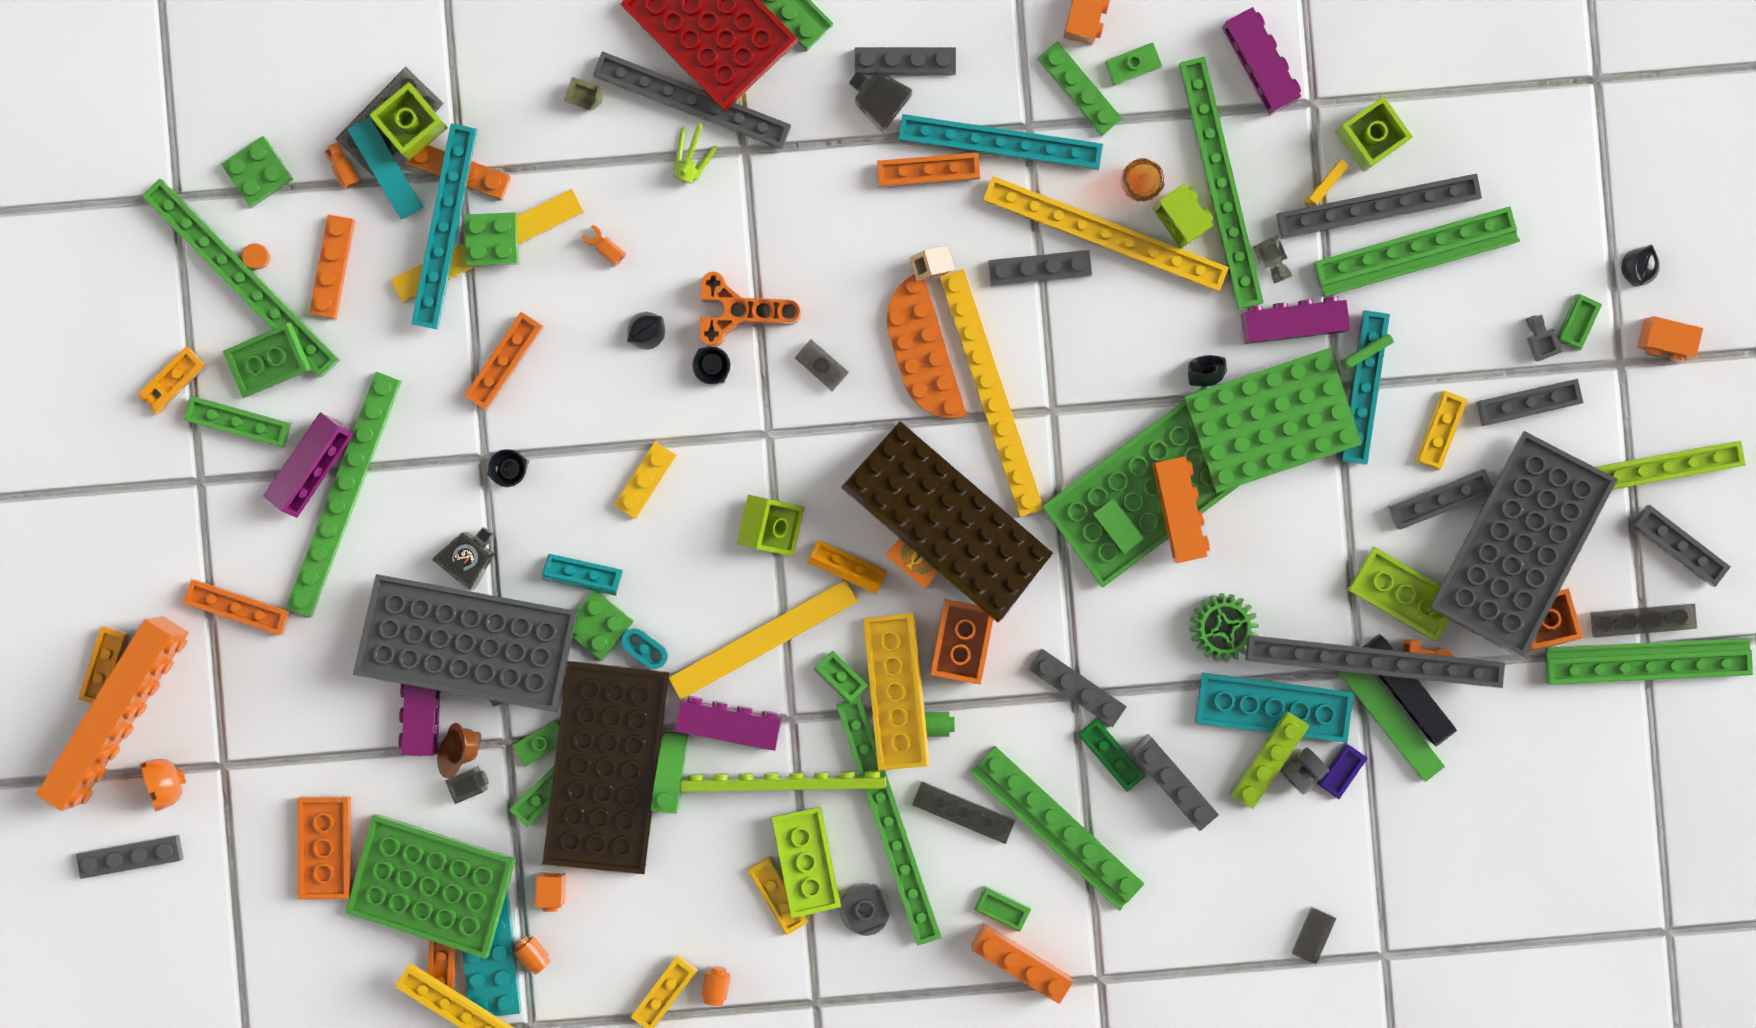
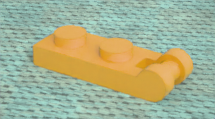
M185 347L139 392L137 397L142 402H147L151 406L150 410L155 415H158L207 365L189 347ZM157 390L162 394L158 399L154 396Z

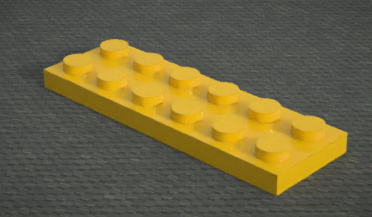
M905 613L863 618L878 771L930 766L915 614Z

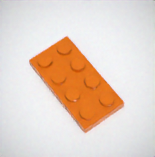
M300 796L297 798L298 899H349L351 894V796Z

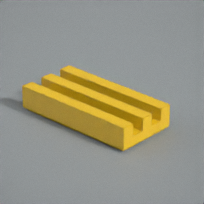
M1342 159L1336 163L1304 203L1309 207L1316 206L1346 171L1349 164Z

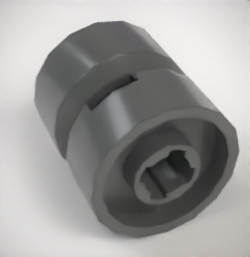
M1308 747L1296 756V762H1289L1281 770V773L1302 795H1305L1314 787V780L1320 781L1330 772L1322 760ZM1301 767L1309 774L1306 778L1298 772Z

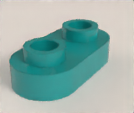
M632 628L623 634L621 640L623 648L650 669H658L666 664L668 660L667 649L639 628ZM633 636L639 637L640 643L638 645L631 643ZM653 651L659 652V660L652 659L651 653Z

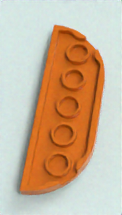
M913 274L896 289L887 311V329L905 388L919 407L933 415L942 418L966 417V410L926 281L917 282L915 274Z

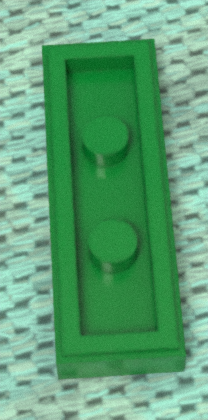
M1097 718L1093 719L1077 733L1126 792L1146 777Z

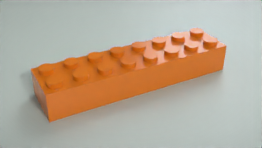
M164 616L144 619L37 791L36 795L61 811L88 802L94 792L91 789L96 782H99L107 772L105 767L109 760L112 761L120 751L119 744L131 734L134 728L132 723L136 717L139 718L146 710L147 705L145 703L149 696H153L159 689L160 678L172 668L174 664L172 659L175 654L181 652L187 643L185 638L189 633L188 631Z

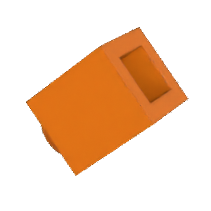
M540 872L536 876L535 907L542 908V911L555 912L565 904L566 873Z

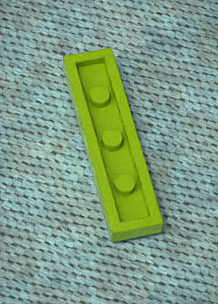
M1286 711L1231 791V796L1254 809L1310 727L1308 723Z

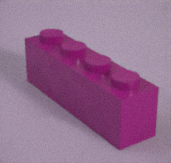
M1251 7L1227 20L1222 29L1269 116L1295 103L1301 97V87L1296 79L1291 78L1286 59L1283 56H1279L1276 50L1277 43L1274 37L1266 32L1264 28L1265 21L1262 15Z
M1338 296L1323 298L1322 303H1314L1313 299L1298 301L1297 306H1288V302L1273 304L1271 309H1263V305L1247 307L1248 311L1241 314L1244 344L1344 333L1350 330L1347 300H1339Z
M320 412L269 485L263 497L281 512L297 518L354 433L336 419Z
M401 684L400 695L404 697V708L401 707L399 721L403 723V732L399 734L398 746L402 748V755L433 756L438 753L440 691Z
M688 696L687 700H681L675 728L676 732L773 751L776 750L782 718L777 717V713L765 710L762 711V714L753 713V708L746 706H737V709L727 708L728 704L720 701H713L712 704L702 703V698Z

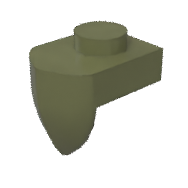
M571 77L564 101L592 111L603 102V97L598 86Z

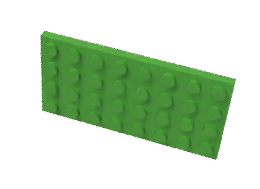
M1201 387L1196 392L1205 390L1207 387ZM1184 401L1042 506L1043 510L1102 588L1168 540L1152 467L1153 463L1186 456V461H1190L1193 468V476H1190L1192 486H1196L1199 501H1195L1197 511H1201L1202 514L1237 488L1234 487L1215 493ZM1112 498L1144 537L1141 542L1125 554L1120 551L1092 514Z

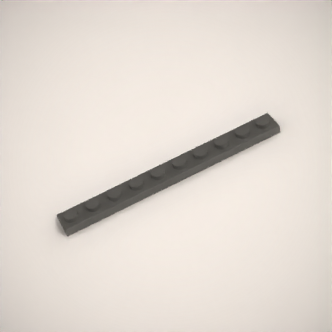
M1248 635L1245 658L1246 661L1496 688H1503L1505 662Z

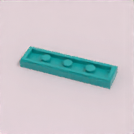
M368 117L348 128L349 134L400 219L402 220L424 208L372 119Z

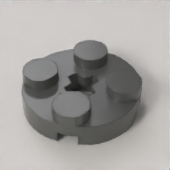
M861 883L851 887L844 894L840 907V915L844 925L849 930L863 936L880 932L885 927L891 913L890 900L887 894L878 885ZM862 903L873 907L870 910V915L865 916L864 912L859 913L858 909L862 907Z

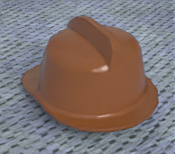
M458 723L451 724L447 735L440 745L437 756L438 769L444 778L454 777L462 764L470 762L477 757L478 746L482 737L480 732L462 728Z

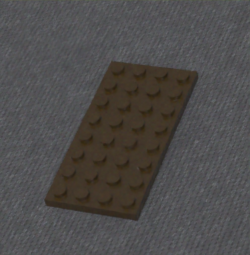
M901 421L841 487L997 623L1004 618L1053 554L1052 551Z
M577 661L567 662L542 864L645 874L652 817L651 805L660 752L669 672Z

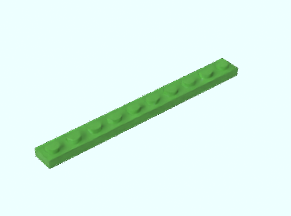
M1205 56L1180 62L1181 77L1226 264L1229 267L1228 273L1237 310L1263 304L1264 301Z
M159 178L142 195L272 329L286 323H292L308 363L319 377H323L340 361L311 329L164 180Z
M375 372L353 430L354 435L346 448L286 608L308 617L313 616L402 381Z
M859 696L851 705L846 701L836 704L859 774L865 775V771H878L875 738L861 697ZM882 770L880 775H886L887 778L885 789H865L915 941L917 946L941 938V934L886 771Z

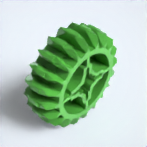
M1224 593L1219 594L1218 601L1214 595L1209 596L1210 605L1205 600H1202L1200 603L1204 610L1195 608L1194 612L1199 614V617L1190 618V621L1197 623V627H1189V631L1198 633L1191 640L1193 642L1201 641L1196 649L1200 651L1206 647L1204 656L1209 657L1213 653V660L1215 661L1220 659L1221 654L1224 662L1229 661V654H1231L1234 660L1239 659L1238 650L1243 655H1246L1244 646L1247 645L1248 635L1258 636L1257 633L1251 632L1252 628H1258L1259 624L1251 623L1250 621L1255 619L1257 615L1255 613L1247 614L1252 606L1247 604L1242 608L1244 599L1239 598L1235 602V595L1233 594L1228 596L1227 601ZM1220 607H1231L1238 612L1240 617L1227 619ZM1213 611L1214 624L1205 630L1206 619ZM1221 622L1231 624L1226 634L1225 632L1217 631L1219 626H1221ZM1243 624L1242 635L1234 643V631ZM1221 636L1223 642H1226L1227 648H1216L1207 638Z

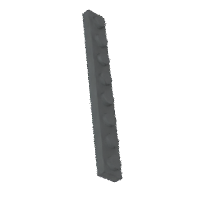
M603 51L593 73V76L781 150H783L792 127L791 124L737 103L732 104L724 111L701 89Z
M1476 173L1276 214L1280 237L1281 239L1476 201L1480 200L1482 195Z

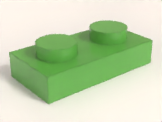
M833 650L814 668V671L849 705L869 686Z

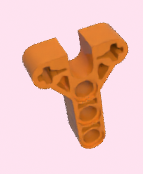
M708 272L702 278L701 300L703 302H719L725 306V311L720 317H700V337L709 347L720 346L725 336L743 323L792 325L797 323L801 317L800 307L793 300L741 298L726 285L724 278L718 272ZM716 278L720 286H716L713 293L708 283H712L713 279ZM737 304L745 306V313L741 317L732 315V308ZM762 305H767L771 308V313L766 318H761L757 315V310ZM787 306H793L796 309V315L791 319H787L782 315L783 309ZM712 327L719 334L718 337H714V341H711L706 336V334L711 333Z

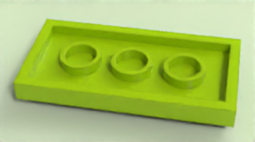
M1376 547L1371 548L1347 591L1435 642L1438 641L1449 622V619L1428 609L1440 584Z
M821 806L772 816L771 822L790 917L796 918L840 908L841 904Z

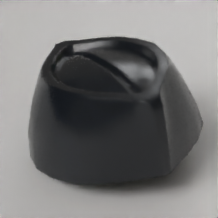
M1651 244L1629 251L1622 260V274L1634 287L1651 283L1660 271V261Z
M641 312L635 315L628 325L627 342L646 350L657 347L665 337L663 317L652 312Z
M712 346L699 348L692 363L695 376L706 384H724L731 366L728 355L722 349Z
M1204 355L1191 360L1188 364L1189 384L1191 386L1206 387L1219 383L1227 372L1226 358Z
M500 450L491 457L487 475L501 487H512L523 480L530 461L514 450Z

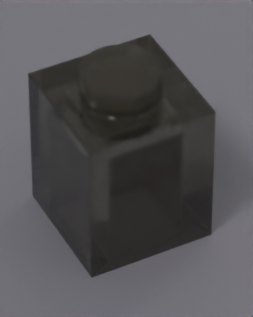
M479 766L445 781L455 804L488 790L487 785L489 784L485 771H481Z

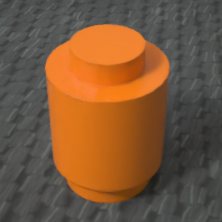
M524 936L514 945L516 950L513 954L534 975L541 972L551 962L548 958L549 954L534 936L530 938Z
M712 966L711 970H706L702 990L703 1003L710 1006H723L724 1000L727 999L731 977L726 972V968Z

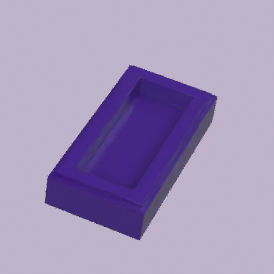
M1345 743L1329 765L1328 769L1330 772L1318 781L1317 785L1340 799L1368 758Z

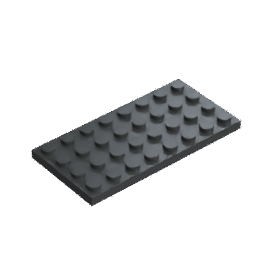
M1523 431L1428 609L1512 654L1525 658L1618 479Z
M376 574L353 675L557 713L578 612Z

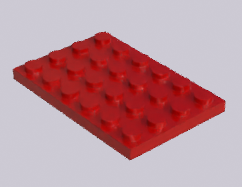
M624 0L621 3L622 8L724 111L734 104L798 42L797 37L760 0Z

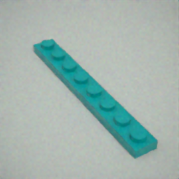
M902 114L898 140L901 142L1099 170L1103 147V143Z
M450 124L411 322L412 325L439 329L478 131L476 128Z

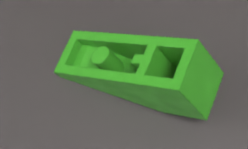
M663 731L651 811L677 814L679 811L681 781L684 775L689 734Z

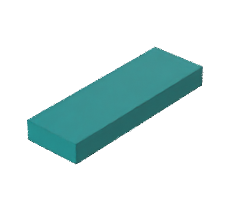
M548 554L542 573V580L616 596L623 571L617 568Z

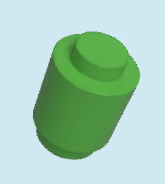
M925 712L927 737H950V732H955V717H950V712Z

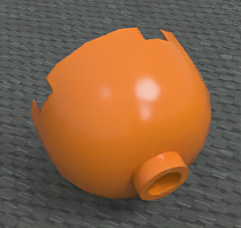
M153 759L140 763L155 811L157 812L174 805L182 795L181 784L186 783L182 768L176 770L174 764L166 759Z

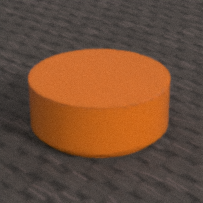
M253 243L244 248L242 259L248 267L260 270L268 265L270 254L266 247Z

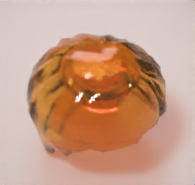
M1146 158L1131 161L1124 168L1120 179L1126 196L1137 202L1152 201L1165 186L1164 174L1160 165Z

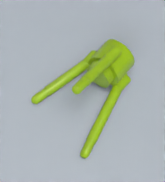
M698 123L685 159L682 158L686 127L683 126L681 128L676 161L672 169L675 171L673 177L692 184L693 179L699 180L701 172L718 149L717 146H713L698 168L695 169L697 164L692 162L691 158L702 129L701 123Z

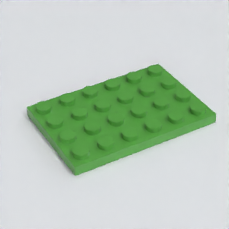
M1330 348L1183 397L1215 493L1362 445Z
M374 814L372 815L345 913L478 957L487 958L490 954L516 858Z

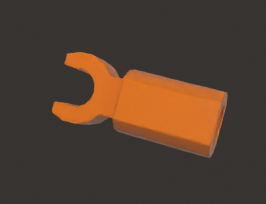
M337 142L329 145V149L324 152L327 159L333 164L331 168L342 189H349L357 185L360 180L349 159L343 156L340 144Z
M592 225L591 228L596 232L595 238L588 239L583 235V240L589 245H596L595 250L613 266H617L626 253L608 237L603 238L600 229Z

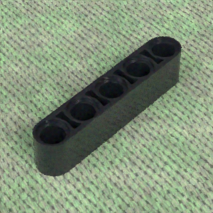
M1380 634L1363 646L1394 650ZM1378 675L1434 746L1438 747L1457 732L1455 726L1418 679Z

